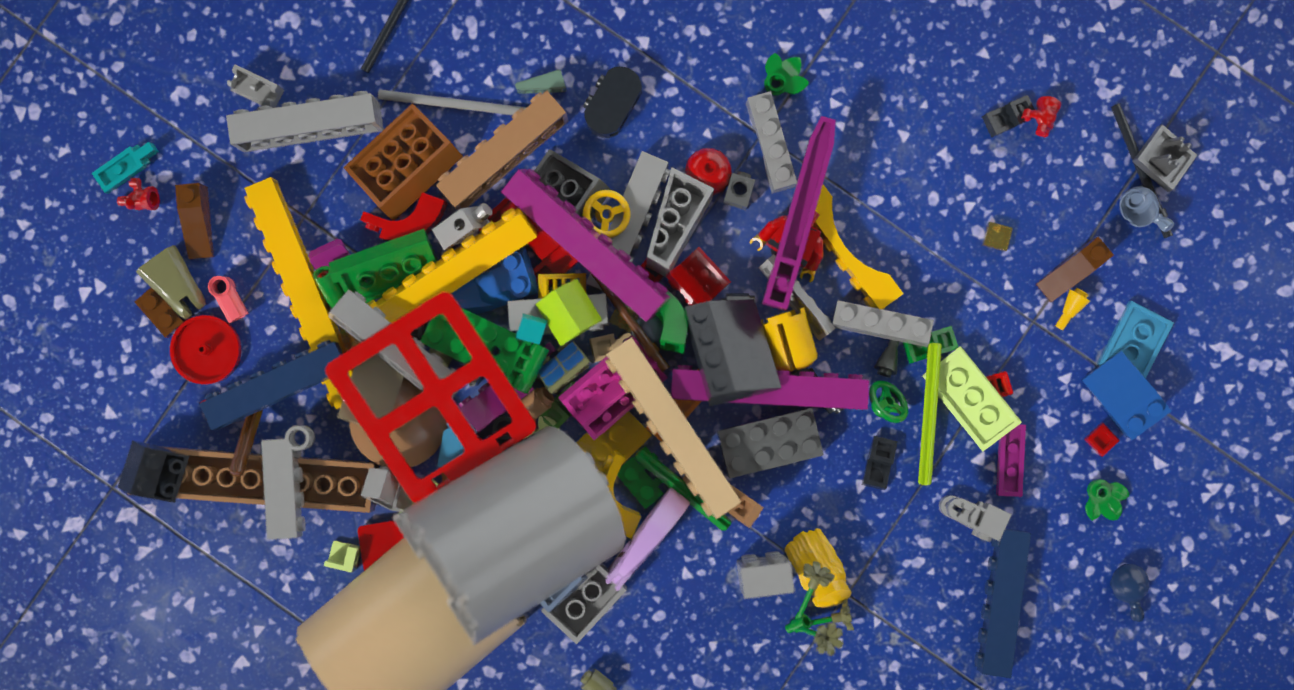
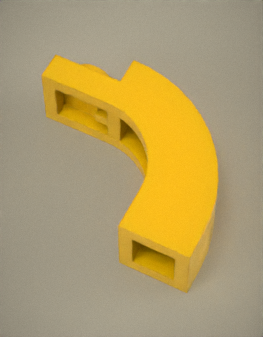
M613 450L612 455H607L604 461L603 469H605V472L600 470L598 472L603 473L608 480L609 485L607 487L621 516L625 536L632 538L641 515L638 511L623 506L614 497V482L625 457L623 454Z

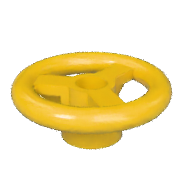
M601 190L595 192L587 199L583 208V217L591 221V207L595 209V219L601 223V229H598L595 225L593 229L599 234L603 233L609 238H613L627 228L630 221V207L621 194L612 190ZM603 197H610L617 200L620 205L612 208L609 205H601L597 200ZM604 210H608L610 213L607 219L602 215ZM623 212L621 224L614 230L608 231L609 223L613 221L614 216Z

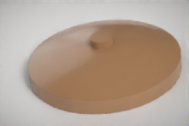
M404 377L393 410L421 393L422 390ZM433 406L391 432L390 437L410 467L426 461L437 451L442 443L443 432L447 428V422L438 408ZM349 422L352 439L359 451L373 463L387 466L362 427Z

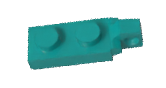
M150 142L142 147L139 145L130 146L92 172V175L104 193L109 194L145 169L151 163L149 159L159 151Z

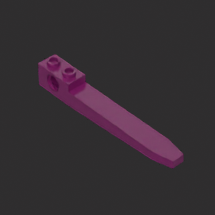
M821 116L809 139L762 301L764 305L781 310H787L834 146L836 123L834 119Z

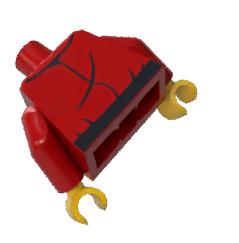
M816 211L799 266L802 268L800 278L802 279L803 274L809 273L811 275L809 282L814 280L816 270L823 258L821 231L813 227L820 216ZM782 215L769 221L759 234L750 240V244L757 240L761 244L757 251H760L766 245L777 252L787 215Z

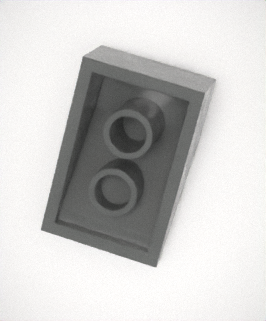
M551 149L547 151L534 170L540 176L539 181L545 186L550 185L558 192L557 197L563 202L568 201L576 208L575 213L583 218L584 205L592 194L601 190H611L600 178ZM607 197L600 198L597 201L602 205ZM593 207L590 210V218L592 220L595 215Z

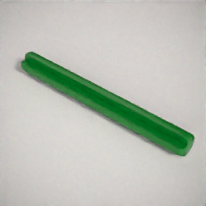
M644 448L636 453L635 459L668 487H672L686 498L691 506L720 530L726 531L732 521L723 514L717 519L713 515L708 517L700 505L703 503V500L699 494L694 496L687 484Z

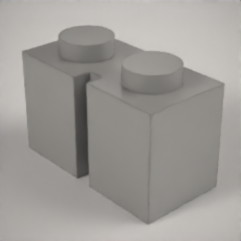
M381 466L380 469L369 468L361 493L362 497L391 511L401 512L412 505V501L389 467Z

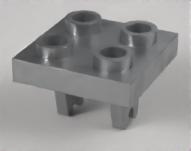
M1162 124L1155 129L1132 162L1165 191L1170 192L1176 187L1197 157V154L1190 149L1192 144L1183 143L1184 137H1176Z

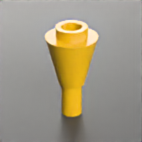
M1077 287L1074 291L1069 289L1062 311L1063 314L1055 326L1064 330L1070 319L1076 316L1090 302L1087 299L1089 294Z

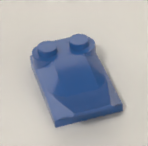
M522 247L452 292L451 294L460 307L478 316L506 306L508 301H519L537 295L538 282L527 248Z

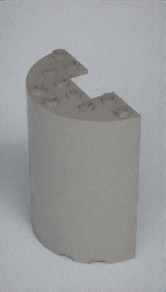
M552 426L544 427L393 517L419 560L422 558L426 559L449 595L447 604L474 645L624 548L626 541L624 527L616 503L607 487L609 485L607 478L603 473L598 472L594 466L595 462L588 452L584 453L567 434Z

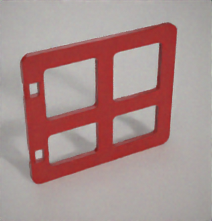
M448 291L436 294L327 364L325 369L327 377L410 500L415 503L502 453L510 446L532 434L536 428L534 418L454 296ZM438 314H443L472 357L469 363L445 378H440L411 335L414 329ZM393 344L397 346L421 382L424 390L385 416L377 417L349 376V371ZM480 376L487 379L512 418L510 424L486 439L478 437L452 397L454 392ZM434 406L438 408L465 451L424 478H418L390 437V433ZM508 432L512 439L500 446L496 439ZM444 472L448 479L436 486L432 479Z

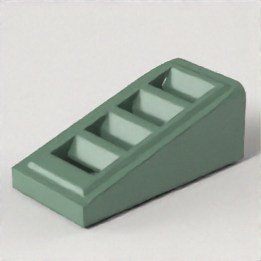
M561 70L552 71L515 84L518 94L545 93L546 91L549 93L567 92Z

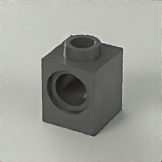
M738 171L737 174L732 173L723 204L743 210L747 209L755 180L751 179L750 174ZM736 184H742L746 188V193L744 195H737L733 187Z

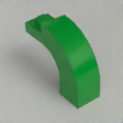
M667 291L666 294L670 298L656 314L663 325L660 350L684 354L687 342V318L680 302Z

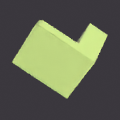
M337 540L333 541L329 559L325 561L324 566L352 573L357 569L361 553L360 546Z

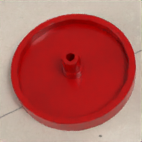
M209 315L192 317L183 322L173 334L170 343V358L176 371L186 380L196 384H215L228 378L237 368L241 358L240 338L236 330L221 318Z

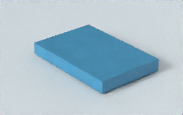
M1129 301L1097 365H1102L1121 350L1146 379L1174 322L1133 301Z

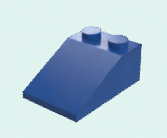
M1121 350L1081 379L1123 434L1130 440L1135 439L1172 412L1157 391Z

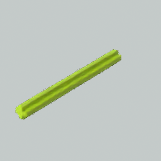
M929 343L918 476V483L921 485H930L932 483L942 349L940 343Z

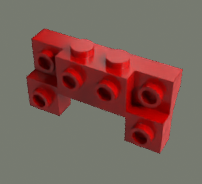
M505 197L492 210V215L488 220L489 222L496 223L502 219L501 216L511 208L515 210L518 207ZM528 217L537 229V237L527 244L542 260L533 269L537 282L538 274H566L579 263L577 259ZM549 279L550 289L552 287V279Z

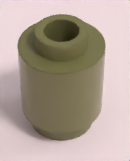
M596 668L592 671L588 669L580 679V682H582L581 689L617 690L613 686V682Z

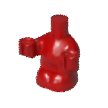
M1043 96L1037 100V110L1024 109L1021 118H1025V121L1035 118L1038 124L1035 132L1036 135L1048 137L1050 130L1054 127L1057 113L1061 108V102L1055 97Z
M131 178V181L128 182L129 186L133 188V192L128 196H119L117 198L119 206H126L130 210H157L160 205V196L154 186H148L142 190L140 178Z

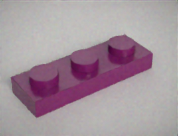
M1019 424L999 439L996 495L1022 497L1026 425Z

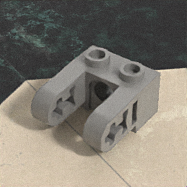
M952 495L944 496L939 502V510L943 515L972 529V535L991 542L992 538L1000 541L1012 515L988 503L978 501L977 504H973ZM953 505H955V506H957V507H959V508H961V509L963 508V510L961 511V513H959V512L955 511L954 509H952V508H953Z

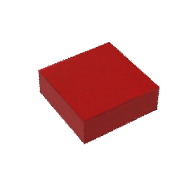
M1100 423L1084 438L1101 457L1120 441L1104 423Z

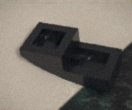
M1028 95L981 116L991 138L1027 122L1024 120L1025 118H1021L1024 109L1035 110Z
M873 436L861 485L884 491L887 489L890 469L894 462L898 441Z

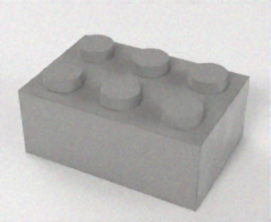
M779 551L767 552L765 557L757 558L755 554L741 556L742 560H736L739 586L744 599L794 593L791 562L784 555L780 554Z
M602 563L587 572L585 575L588 578L553 611L548 613L544 607L541 609V612L575 644L589 632L627 591L625 584L617 591L615 583L611 581L608 584L606 582L610 571Z

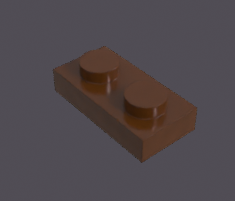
M149 288L134 301L165 338H169L185 322L152 288Z

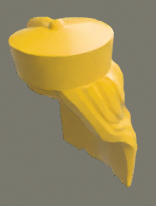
M816 528L814 531L809 530L808 532L802 531L793 538V541L786 545L785 552L799 576L801 586L808 591L809 589L808 583L810 578L803 575L804 564L812 566L813 561H817L821 564V569L826 567L835 576L827 587L819 584L817 589L813 591L812 596L814 598H812V601L816 607H833L843 603L844 600L851 596V591L846 584L843 564L821 529Z

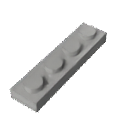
M772 255L758 267L768 280L776 257L775 255ZM796 279L789 305L795 310L796 314L801 313L800 309L804 307L810 330L820 341L831 333L835 327L832 325L829 317L822 313L814 299L807 295Z

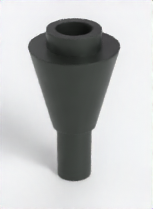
M889 341L888 347H886L874 366L878 370L877 374L888 378L891 375L897 374V348L899 341Z

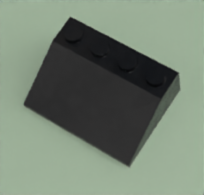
M754 299L707 301L685 307L688 333L710 406L782 388Z

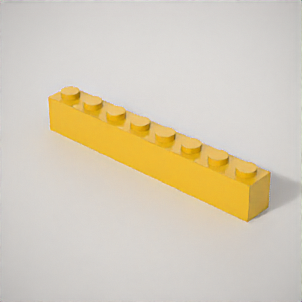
M511 208L501 216L502 219L496 223L489 222L481 229V233L475 237L473 235L468 236L461 242V246L455 250L453 248L448 249L442 254L440 260L435 263L433 261L427 263L421 269L422 272L416 276L414 274L409 275L402 281V285L396 289L394 287L389 288L383 293L381 299L378 301L371 300L367 305L372 309L374 307L380 309L386 315L385 319L392 323L442 291L452 293L535 239L537 237V229L520 208L515 210Z

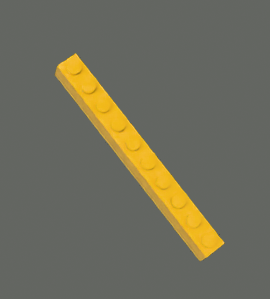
M269 177L244 188L247 193L244 196L248 207L254 210L256 215L253 218L257 229L259 231L262 230L264 234L263 245L268 253L271 252L273 256V269L277 275L280 274L283 283H281L282 291L286 297H290L292 302L290 310L294 318L299 319L302 326L299 327V331L303 340H307L311 348L308 349L309 353L317 350V345L327 340H330L331 343H339L343 353L347 352L337 324L328 317L331 311L313 277V266L277 180ZM354 368L349 371L350 377L352 376ZM329 379L322 382V385L325 384L329 392L326 394L331 407L335 406V409H340L343 402L342 397Z

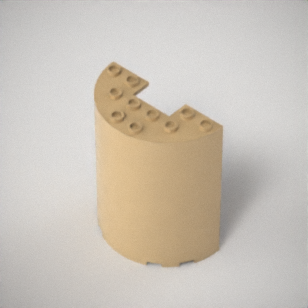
M404 537L298 626L296 641L301 646L311 668L327 690H447L527 622V618L524 614L520 615L474 645L447 604L449 595L426 559L422 558L419 560Z

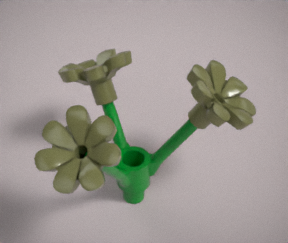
M813 561L812 566L804 564L803 575L810 578L808 583L809 589L798 613L791 620V623L785 625V629L788 633L804 632L814 636V642L817 644L816 650L820 654H824L826 651L828 655L832 656L835 654L834 647L840 649L843 646V641L838 639L842 636L843 632L840 628H836L835 623L843 622L847 631H854V627L851 623L852 618L847 599L843 601L840 612L833 613L830 617L810 620L804 614L812 593L817 589L818 585L827 587L835 578L828 568L823 567L821 569V564ZM833 621V623H828L826 627L824 625L818 626L817 631L809 629L812 625Z

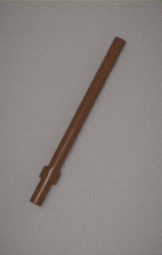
M590 272L645 348L643 351L648 358L651 357L657 363L661 372L667 370L670 366L660 354L658 345L655 342L652 343L623 301Z

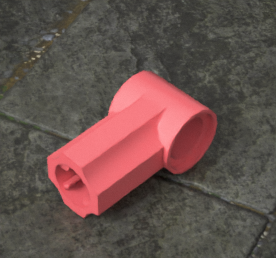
M215 276L210 279L208 290L216 298L229 323L235 322L249 314L231 278ZM221 280L227 286L223 293H220L217 289V285Z

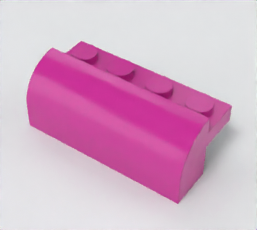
M631 335L628 339L632 337L660 381H665L667 376L664 372H661L657 363L651 357L648 358L640 343ZM607 356L558 397L593 440H596L634 407L632 402L635 401V398L631 392L626 394L619 384V381L622 380L617 371L612 373L605 363L608 359Z

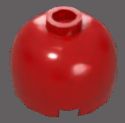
M703 148L694 152L689 157L685 166V174L714 188V196L721 193L728 186L732 176V169L728 158L721 151L714 148Z

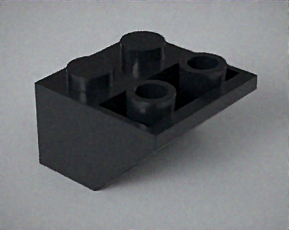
M132 440L117 488L132 496L175 503L190 456L157 445Z

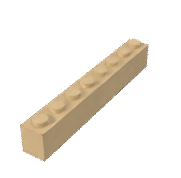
M632 337L607 353L608 359L605 363L612 373L617 371L622 379L619 381L622 389L626 394L631 392L635 398V401L632 402L639 414L645 413L649 419L646 422L647 426L654 435L656 433L659 434L663 440L660 442L661 447L667 455L670 453L676 460L673 465L681 476L683 474L687 476L690 481L687 483V486L694 496L699 494L703 500V503L700 505L708 517L713 515L717 519L741 503Z

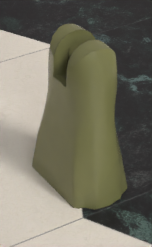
M175 245L167 247L140 266L136 271L184 319L193 315L184 302V297L187 296L199 310L206 305L201 290L194 281Z

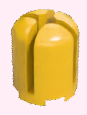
M804 307L800 309L801 313L796 314L795 310H791L767 318V323H764L763 319H761L776 370L793 372L796 368L800 370L809 367L817 359V351Z

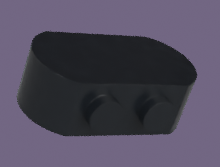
M621 66L611 68L606 75L602 74L595 85L598 89L594 96H588L583 105L586 108L584 116L587 127L594 135L601 138H611L619 134L642 95V85L638 75L633 70Z

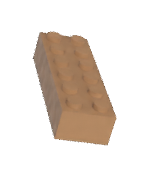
M548 91L543 94L541 92L536 94L530 100L532 104L525 110L520 108L513 114L511 122L507 125H500L493 132L494 136L488 141L485 139L475 147L476 151L470 157L468 155L462 157L456 164L457 168L452 172L447 171L439 177V183L436 186L457 210L471 206L569 122L564 109Z

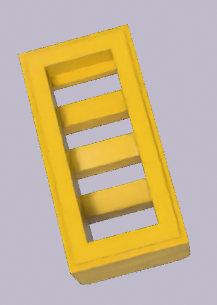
M586 273L538 274V298L543 299L549 294V279H552L553 291L557 289V279H561V286L566 284V279H570L571 282L575 278H579V283L586 292Z

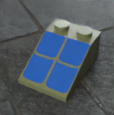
M574 341L572 343L567 342L556 349L558 354L552 359L549 356L546 357L538 373L551 394H557L593 364Z

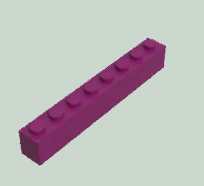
M519 169L501 192L646 322L651 320L669 300L670 296L666 294L667 289L659 282L654 283L648 278L649 273L639 265L636 267L629 261L631 258L626 252L611 245L613 242L608 236L603 233L599 234L594 230V224L589 219L581 218L576 214V208L568 201L563 202L557 197L558 192L550 185L545 186L539 181L540 176L532 169Z
M678 365V369H673L672 399L708 401L700 371L692 370L693 366ZM776 370L782 387L780 390L731 401V403L866 410L868 409L869 380H863V375L848 374V379L838 378L837 373H824V377H814V372H799V376H790V371Z

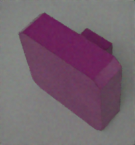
M336 239L310 251L309 259L316 270L322 266H329V262L349 256L350 253L342 240Z

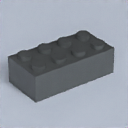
M812 408L717 430L729 478L824 455Z

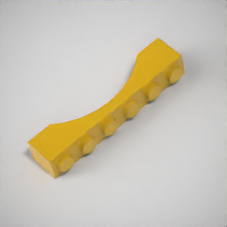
M823 184L815 210L820 216L813 227L821 231L820 236L823 238V246L828 252L832 251L837 257L835 262L843 272L846 270L850 275L851 279L849 281L856 291L861 290L865 298L863 300L868 307L883 309L903 295V292L890 274L879 272L866 266L845 247L834 224L832 195Z

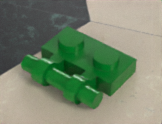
M645 446L644 449L651 453L650 450ZM654 452L651 453L654 457L658 458ZM632 457L621 466L617 476L646 509L664 494L658 487L662 481L658 477L652 480L644 470L645 467Z

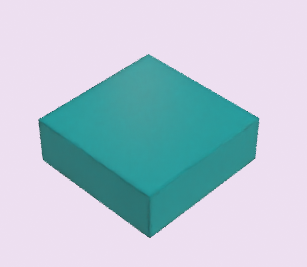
M523 313L516 338L540 344L547 320Z

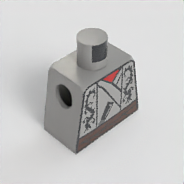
M485 203L477 207L462 208L433 228L432 231L443 250L456 249L462 245L461 242L468 236L473 235L475 237L482 232L481 229L489 223L488 218L492 215V210Z

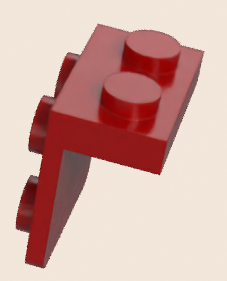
M700 247L695 249L681 264L666 274L669 284L675 290L681 292L689 306L711 301L731 283Z
M394 520L363 525L358 528L364 571L404 538L403 533Z

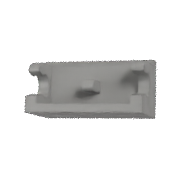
M234 65L232 72L235 74L232 81H227L231 91L261 106L276 108L284 90L279 85L240 66Z

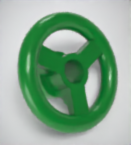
M880 380L870 386L869 399L871 407L878 417L892 423H900L907 418V401L895 385ZM878 388H881V396L877 398L876 391ZM890 391L896 396L900 405L895 402ZM894 412V413H898V414H900V415L894 416V415H891V414H889V413Z

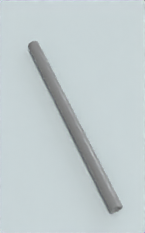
M379 90L378 99L506 115H513L520 108L524 110L527 108Z

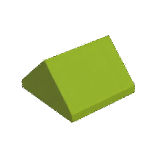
M578 279L553 290L535 304L543 318L547 320V324L560 346L603 321Z

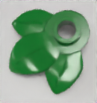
M774 53L768 58L765 64L767 77L764 81V87L767 92L771 91L773 96L781 95L784 92L794 95L807 87L809 81L799 76L801 70L800 57H792L782 61ZM772 81H778L780 83V87L774 88L772 86Z
M1103 479L1091 481L1087 487L1089 499L1085 505L1086 514L1092 521L1101 514L1109 520H1118L1122 513L1120 502L1129 497V491L1118 482L1108 483Z

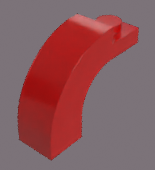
M422 192L413 213L403 220L389 221L364 211L360 220L366 223L365 228L379 233V230L382 229L379 238L385 241H391L424 229L426 234H428L442 219L448 203L445 200Z

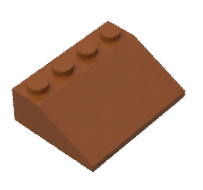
M412 103L343 168L392 221H395L421 196L422 192L425 193L441 175L454 166L463 156Z

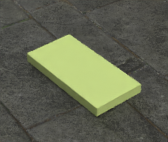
M961 346L941 361L938 396L982 451L1022 423Z

